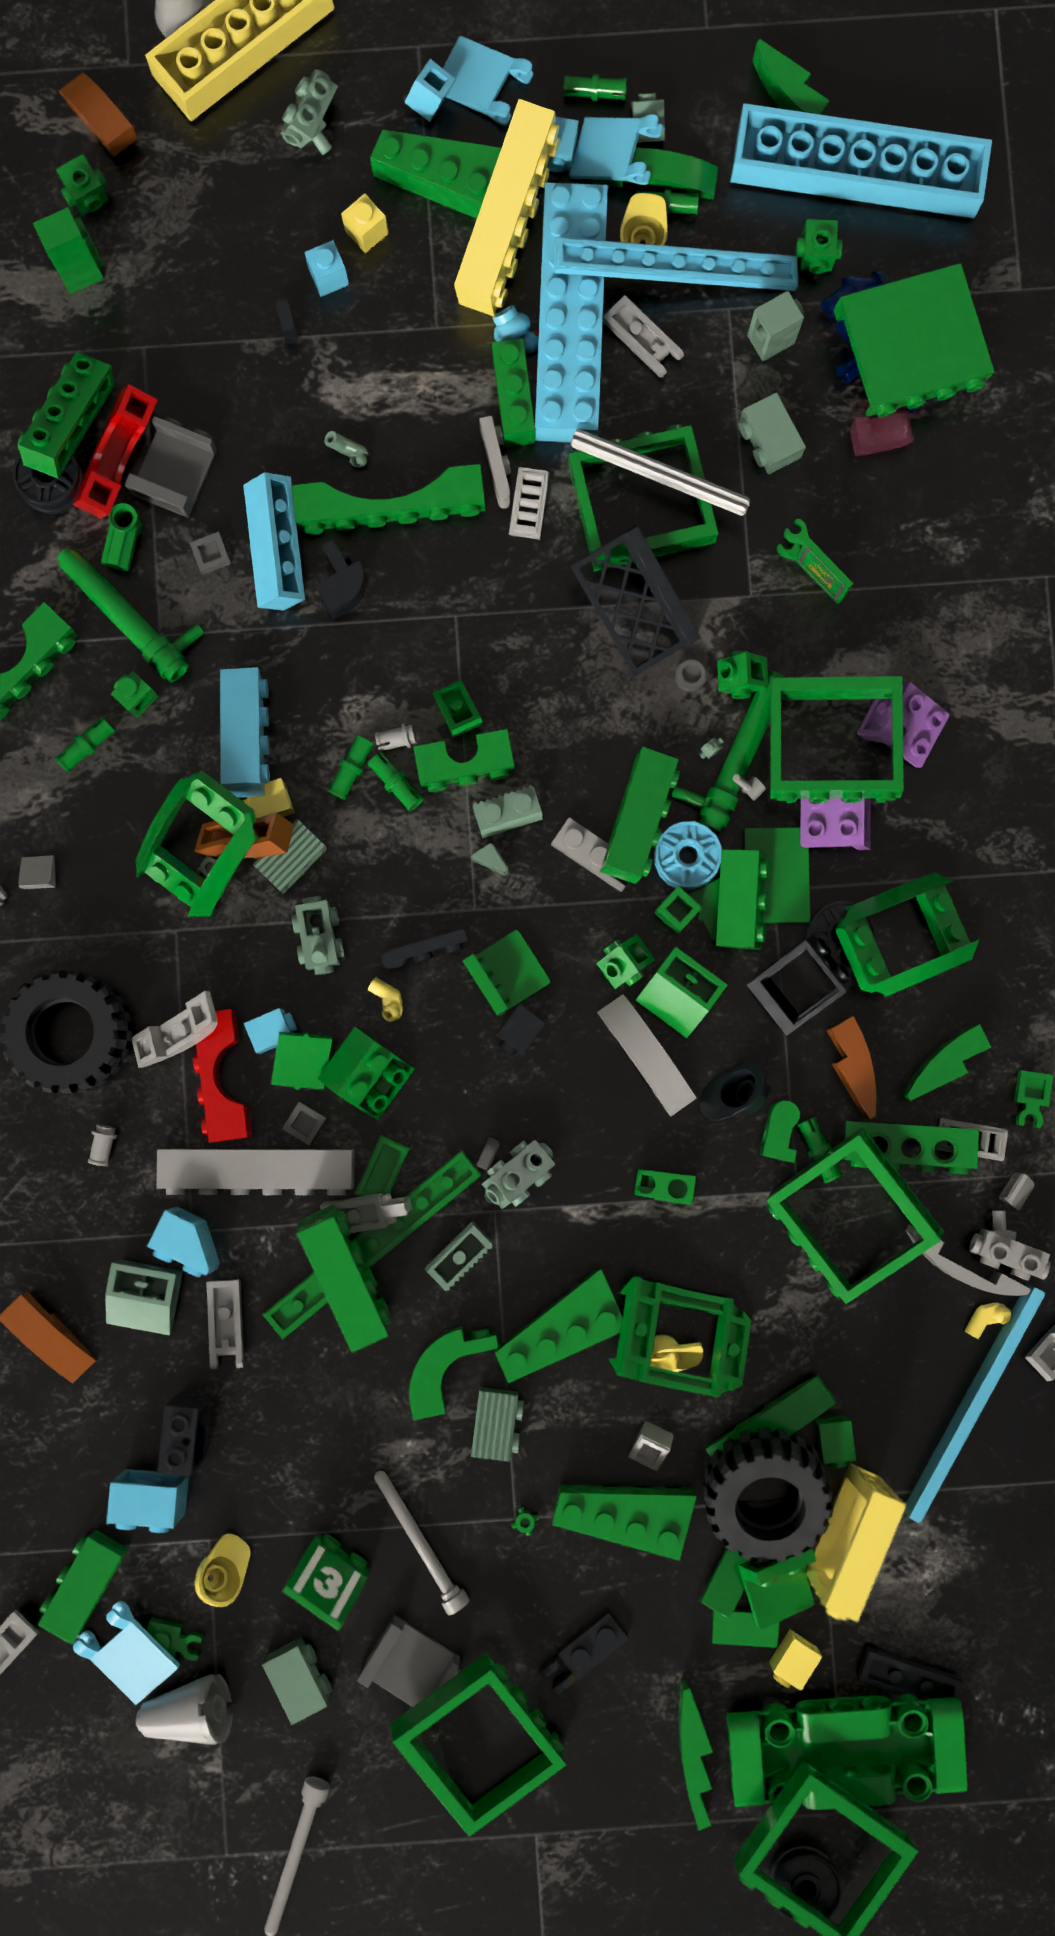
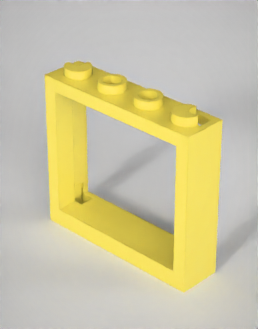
M851 1463L833 1502V1514L828 1519L829 1527L825 1534L819 1535L820 1541L813 1549L816 1561L808 1564L805 1572L811 1582L810 1585L816 1590L815 1593L820 1597L821 1603L827 1608L826 1612L830 1616L846 1620L848 1617L858 1622L906 1504L880 1476Z

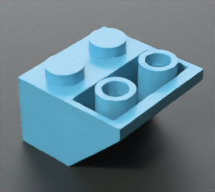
M178 1206L164 1211L147 1247L155 1250L153 1255L169 1263L173 1259L184 1264L182 1269L196 1277H201L202 1274L208 1275L217 1270L220 1261L206 1220Z

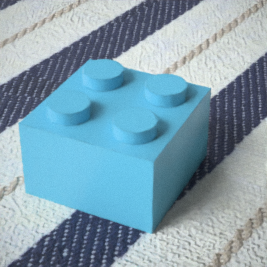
M124 1469L110 1482L107 1523L116 1524V1528L121 1530L136 1529V1526L149 1527L151 1532H169V1529H173L186 1514L189 1476L159 1474L157 1471Z

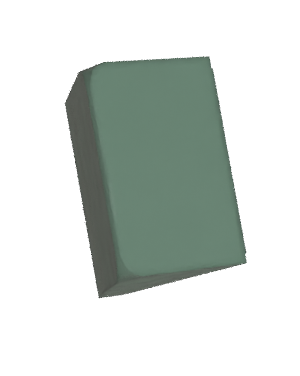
M488 844L471 856L473 861L503 876L508 874L509 867L494 844Z

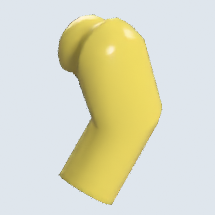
M375 977L368 990L382 998L383 1018L388 1022H394L403 1013L401 993L396 988Z
M995 1302L981 1305L975 1310L964 1332L979 1340L986 1325L995 1323L1007 1324L1011 1320L1012 1313L1002 1303Z

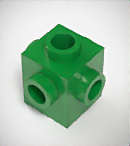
M83 154L56 169L65 186L60 189L70 207L77 206L82 216L88 212L97 211L102 207L103 203L109 201L104 191V188L108 186L99 168L92 170Z
M806 219L802 238L798 237L796 244V257L801 258V270H809L814 274L832 271L835 260L840 259L842 254V239H837V220Z
M734 651L730 653V657L717 660L719 692L732 694L734 699H745L751 697L752 692L768 688L767 657L752 654L748 651Z
M636 934L624 943H621L618 939L603 950L606 956L596 964L614 989H616L625 982L630 987L645 975L641 970L655 961V958Z

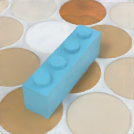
M264 472L243 485L257 608L285 610L305 600L291 477Z
M258 667L220 670L221 785L238 798L265 796V784L270 783L269 766L264 764V755H269L268 736H264V727L269 726L268 708L263 707V699L269 697L267 679L261 678Z

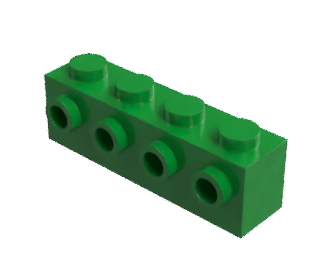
M76 352L70 363L67 362L64 365L61 377L56 385L50 387L44 405L41 409L38 408L35 411L29 429L19 437L18 450H20L24 466L55 478L60 477L114 387L110 364Z
M642 747L638 752L600 872L634 884L642 876H648L653 859L648 858L651 847L656 848L662 833V829L657 827L660 818L666 817L671 804V800L666 798L669 789H674L677 784L680 771L675 769L679 759Z

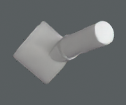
M738 774L733 776V781L741 786L740 790L743 793H747L753 801L766 790L764 785L754 776L748 781Z

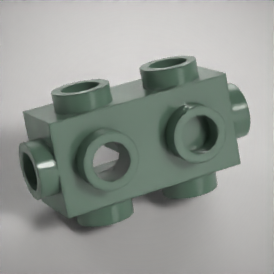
M316 69L309 78L304 76L295 90V94H297L295 104L291 103L282 117L284 127L280 133L286 142L300 148L312 140L322 155L332 148L321 132L326 126L322 118L338 87L325 72Z
M321 896L302 899L303 904L296 905V914L291 915L294 932L300 933L302 945L297 946L300 965L305 964L307 970H314L315 975L334 972L333 966L340 965L339 958L345 957L342 938H335L334 926H339L336 907L330 908L329 902L327 900L322 901ZM316 915L322 918V923L318 927H314L311 924L312 917Z
M523 1140L509 1152L513 1157L506 1164L501 1159L487 1171L490 1177L482 1183L486 1189L484 1194L485 1200L488 1203L499 1205L502 1209L510 1203H513L516 1207L530 1195L527 1189L533 1183L539 1187L552 1176L549 1170L555 1163L552 1161L553 1152L545 1143L538 1144L534 1140L527 1144Z

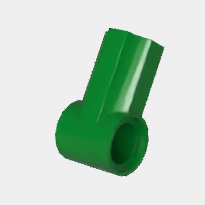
M119 503L111 509L109 514L110 526L101 563L113 569L129 571L137 536L143 529V521L131 505ZM123 516H133V521L129 526H119Z

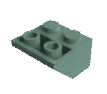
M123 1259L112 1262L105 1294L106 1324L171 1335L183 1270Z

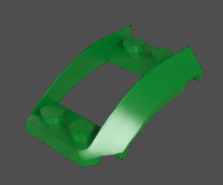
M203 771L194 773L185 779L181 778L164 801L146 833L136 857L137 878L145 872L179 900L191 907L187 917L213 915L216 910L217 901L222 897L239 864L259 837L253 830V824L256 822L254 809ZM186 799L234 835L215 862L206 879H203L160 846L172 821Z
M933 872L846 908L847 914L844 919L839 921L835 931L861 990L870 993L879 992L886 997L973 959L979 940L970 943L945 884L953 880ZM916 897L941 956L891 977L866 921V917Z
M633 1277L619 1292L626 1295L617 1357L616 1359H609L617 1376L714 1397H720L722 1393L728 1390L733 1391L743 1385L751 1319L744 1311L738 1310L734 1305V1299L689 1291L658 1282H650L640 1277ZM660 1304L718 1316L709 1378L650 1366Z

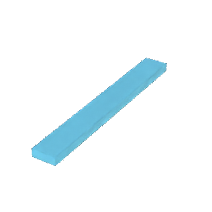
M556 237L554 240V273L795 291L798 287V262L796 256Z
M1028 1284L1025 1285L1031 1289L1029 1294L1019 1296L1011 1311V1320L1003 1325L907 1500L904 1513L912 1520L920 1523L924 1518L1041 1304L1045 1293L1036 1287Z

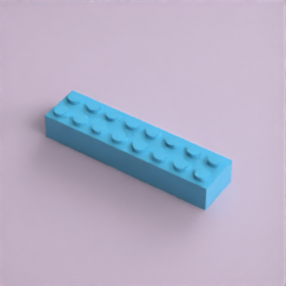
M743 103L730 182L975 218L984 201L992 140Z
M545 183L535 441L571 442L577 429L598 436L604 277L554 273V240L556 237L606 241L608 185Z

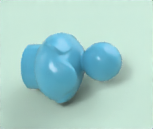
M514 305L505 308L492 318L496 325L494 337L497 342L523 338L526 354H532L537 351L539 331H529L531 326L530 318L524 313H518Z

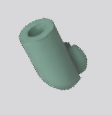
M334 431L326 434L324 440L326 446L350 457V463L354 467H364L366 465L368 451L365 446Z

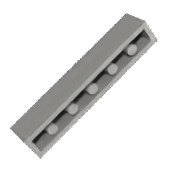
M157 1149L156 1189H166V1195H185L186 1189H198V1195H218V1189H230V1195H250V1189H263L262 1195H282V1189H295V1195H314V1189H327V1195H346V1189L354 1188L355 1149Z

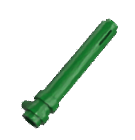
M67 547L57 556L59 567L142 652V658L150 666L154 665L156 667V673L162 679L175 682L185 674L189 666L181 652L204 634L198 624L193 625L171 643L166 636H160L77 549Z
M768 671V688L755 692L714 787L709 788L706 797L677 785L673 790V798L700 808L698 823L707 826L715 834H721L722 829L727 828L730 821L729 813L735 810L738 803L737 795L741 786L733 781V776L738 774L745 779L770 723L771 678H785L775 671Z

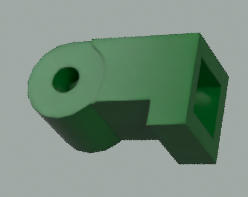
M778 1101L770 1107L759 1155L794 1163L797 1150L788 1149L792 1129L800 1119V1111L794 1103Z
M638 1169L634 1195L654 1198V1200L693 1205L697 1175Z

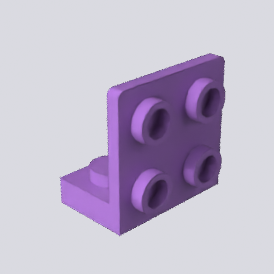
M902 681L903 758L914 767L921 768L949 718V713L909 681ZM875 699L856 734L867 741L885 743L892 749L891 699Z
M843 798L830 799L826 803L810 802V799H801L800 845L803 848L853 846L858 851L870 850L871 798H862V801L858 803L843 802Z

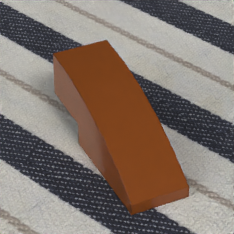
M84 72L59 90L66 102L93 136L100 140L112 157L137 140L130 122Z
M278 813L256 818L253 830L259 837L244 858L266 857L287 853L294 825ZM216 821L204 823L201 826L194 852L200 855L219 857L234 835Z
M851 1016L826 1030L842 1056L841 1059L832 1063V1066L863 1118L872 1119L876 1116L875 1074L864 1036L854 1016Z
M29 1292L21 1294L0 1314V1321L25 1346L72 1384L97 1361L54 1313L50 1315Z

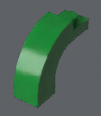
M463 1325L440 1334L425 1348L417 1361L410 1382L409 1396L413 1421L446 1413L447 1407L442 1386L445 1370L453 1361L462 1356L498 1349L497 1331L489 1332V1328L477 1329L470 1332L471 1337L465 1338Z

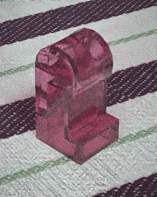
M897 413L868 419V416L855 418L850 428L855 456L888 451L908 445L914 441L910 416L907 413Z

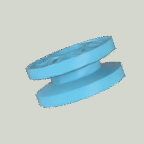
M695 821L680 822L670 826L660 836L654 852L655 867L659 876L669 886L674 888L679 886L682 890H696L707 885L716 875L721 864L722 847L717 836L707 826ZM683 849L693 850L696 854V861L691 864L683 863L680 860L679 852Z

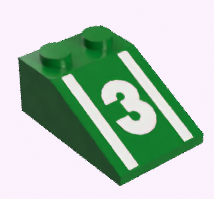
M317 1532L296 1563L282 1592L339 1631L368 1579L371 1569L366 1567L368 1565L367 1562L355 1553L349 1555L340 1548L341 1544L335 1538L328 1534L322 1536Z

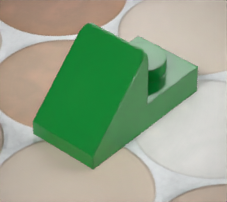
M461 680L433 692L452 738L482 725V719Z

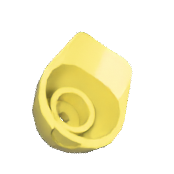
M638 193L633 195L620 229L621 242L639 244L645 242V244L664 245L667 237L665 200L654 194Z
M655 1335L650 1366L675 1372L695 1367L700 1364L703 1358L702 1344L690 1343L679 1345L669 1335Z
M224 1534L209 1555L200 1563L195 1577V1590L198 1597L206 1604L214 1607H226L234 1602L240 1593L250 1558V1548L245 1541L234 1534Z

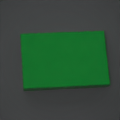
M745 828L744 850H759L766 854V859L770 861L769 878H765L764 891L768 892V908L763 910L762 923H810L809 848H803L800 845V828Z

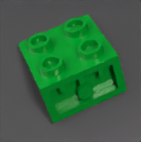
M518 930L511 932L477 955L472 954L462 960L497 1016L505 1013L550 984V979Z
M807 1546L804 1548V1554L796 1558L794 1554L787 1556V1561L777 1562V1559H768V1563L757 1562V1558L738 1565L757 1628L764 1629L814 1606L813 1596L805 1572L806 1565L816 1561L813 1548Z

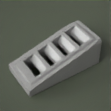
M524 467L518 468L509 535L540 540L549 484L548 471ZM524 482L541 485V487L524 485ZM522 494L540 496L539 500L521 498ZM520 507L538 509L537 513L519 511ZM518 519L536 522L535 527L517 524Z
M939 1118L938 1127L951 1126L979 1129L982 1135L978 1157L997 1161L1004 1160L1008 1129ZM995 1134L992 1153L988 1152L990 1135ZM943 1140L935 1145V1150L952 1152V1146L947 1145L948 1141Z

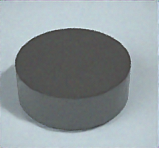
M697 659L682 661L675 672L676 684L686 692L699 690L707 678L706 667Z

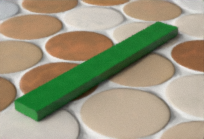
M463 1150L405 1196H410L413 1208L407 1215L397 1216L396 1223L389 1224L387 1228L363 1231L353 1239H357L364 1257L362 1259L364 1265L362 1266L364 1270L369 1269L482 1175ZM315 1272L262 1314L282 1340L328 1302Z

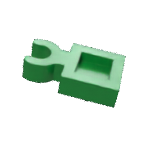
M1018 1070L1014 1102L1023 1103V1108L1016 1115L1017 1125L1024 1126L1025 1117L1030 1114L1034 1118L1033 1128L1042 1127L1043 1116L1039 1108L1040 1106L1049 1107L1053 1075Z
M153 1617L150 1619L147 1632L174 1659L177 1652H181L184 1658L191 1661L197 1660L200 1656V1652L192 1650L189 1643L192 1641L201 1643L204 1639L202 1633L194 1631L184 1635L181 1634L183 1624Z

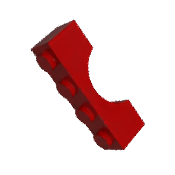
M130 384L120 390L72 505L100 519L110 514L121 488V479L125 466L135 444L146 429L157 403L156 398Z
M232 1009L215 1011L218 1021L216 1028L211 1034L196 1044L197 1054H193L195 1073H200L201 1086H197L198 1102L200 1105H204L205 1117L201 1118V1128L203 1136H208L209 1143L252 1137L248 1105L230 1098L223 1090L219 1081L218 1072L222 1057L232 1046L240 1042L236 1011Z

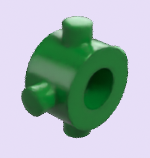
M520 1507L517 1509L518 1514L516 1515L515 1522L511 1523L512 1529L517 1528L520 1532L526 1533V1536H530L533 1534L532 1529L534 1528L535 1521L539 1520L538 1514L533 1515L530 1511L524 1510V1507Z

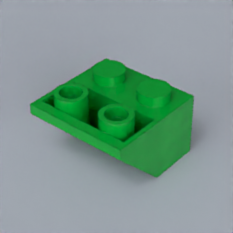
M674 947L635 1001L685 1038H688L725 990L727 984L677 947Z
M354 1027L317 1079L336 1095L378 1121L412 1074L414 1068L357 1027Z

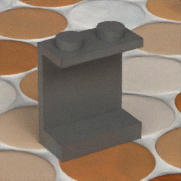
M154 416L152 423L157 430L138 476L129 473L125 486L131 495L189 518L218 450L208 433L200 429H194V431L185 429L180 422L169 417L163 420Z
M394 1614L362 1666L357 1682L368 1688L373 1681L413 1707L462 1671L458 1668L460 1656Z

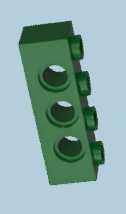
M846 1121L845 1139L862 1127L871 1138L875 1136L884 1138L887 1143L884 1155L896 1170H903V1164L916 1165V1171L936 1172V1166L949 1167V1173L969 1175V1168L977 1169L979 1129ZM909 1138L915 1139L919 1144V1152L913 1157H906L901 1150L902 1143ZM943 1140L948 1141L952 1146V1154L947 1159H939L934 1152L935 1145ZM855 1150L844 1157V1160H851L850 1167L868 1168Z

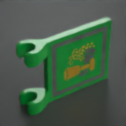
M801 519L794 520V525L799 528L800 533L792 534L786 528L784 530V537L792 544V549L787 550L781 544H778V554L784 558L795 560L831 599L839 605L854 583L809 538L806 524Z

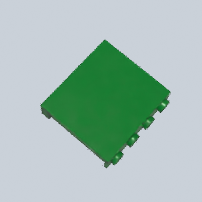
M961 263L842 296L833 309L836 320H844L870 407L865 412L866 417L876 414L878 418L886 417L895 413L897 408L907 406L908 409H914L924 405L926 400L937 397L938 401L951 398L957 391L967 389V392L977 391L986 386V381L994 373Z

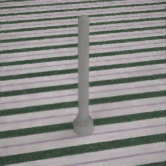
M384 1471L376 1472L374 1479L443 1593L441 1595L443 1599L442 1606L448 1615L456 1613L470 1602L469 1597L464 1589H459L458 1585L452 1584Z
M307 1777L301 1791L304 1806L265 1925V1933L268 1936H274L278 1931L316 1809L326 1801L330 1790V1784L318 1777Z

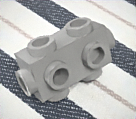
M992 1211L993 1230L981 1228L979 1234L975 1233L971 1240L969 1251L982 1256L980 1262L996 1269H999L1000 1264L1011 1267L1010 1274L1029 1281L1031 1275L1044 1280L1050 1270L1051 1263L1048 1261L1050 1254L1017 1242V1233L1006 1229V1211Z

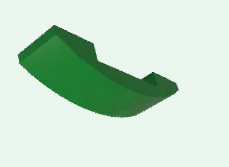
M650 148L635 149L632 164L643 162L646 165V171L651 173L647 185L684 189L683 194H699V198L714 200L718 172L717 166L681 153ZM592 179V184L622 187L624 180Z

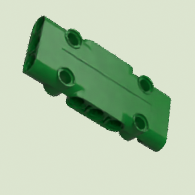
M904 1694L896 1698L895 1701H890V1699L884 1696L870 1695L804 1700L798 1702L795 1708H787L781 1703H772L766 1706L764 1710L727 1713L734 1808L764 1806L765 1803L772 1804L781 1792L777 1788L786 1785L803 1760L867 1806L892 1804L897 1800V1794H904L907 1799L913 1802H921L926 1800L932 1792L940 1794L967 1791L964 1721L959 1697L918 1699L913 1695ZM908 1714H916L913 1718L905 1719ZM775 1723H784L779 1728L772 1727ZM913 1777H919L915 1781H909ZM811 1791L802 1803L803 1806L809 1809H834Z

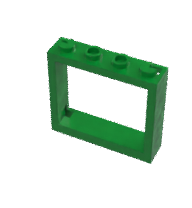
M673 425L666 428L664 432L656 434L642 432L634 436V439L626 441L621 439L609 440L640 454L684 444L691 474L705 480L691 425L686 427ZM575 449L568 456V467L589 553H592L600 548L601 544L582 468L608 461ZM697 498L703 520L702 525L645 538L654 556L658 557L715 543L718 530L711 503ZM624 543L611 549L608 562L619 565L627 564L629 551ZM606 552L596 559L604 561ZM592 562L594 571L602 570L603 564Z
M902 676L771 678L770 799L787 801V803H794L797 799H810V802L826 803L830 799L843 798V802L858 803L862 801V798H876V802L885 803V800L901 798L904 790ZM891 699L892 780L781 781V700Z
M863 1127L775 1188L766 1199L768 1202L767 1207L776 1220L781 1219L788 1228L787 1233L796 1246L801 1245L808 1254L809 1264L815 1271H821L828 1280L829 1290L835 1297H841L845 1304L939 1243L944 1232ZM855 1150L922 1238L850 1285L785 1199Z
M488 1653L484 1654L390 1723L393 1744L469 1837L566 1766L562 1752L565 1746L559 1740L558 1734L555 1731L550 1734L541 1712L537 1708L532 1710L528 1706V1698L518 1684L513 1687L508 1680L510 1676L504 1665H500L499 1662L495 1664ZM489 1683L543 1753L474 1804H471L417 1736Z
M803 1760L733 1860L739 1874L738 1878L746 1887L752 1890L755 1887L765 1893L764 1896L773 1906L781 1909L783 1906L789 1910L792 1917L803 1927L808 1928L810 1925L818 1931L819 1936H859L916 1856L918 1850L907 1833ZM810 1791L892 1849L839 1925L757 1868Z

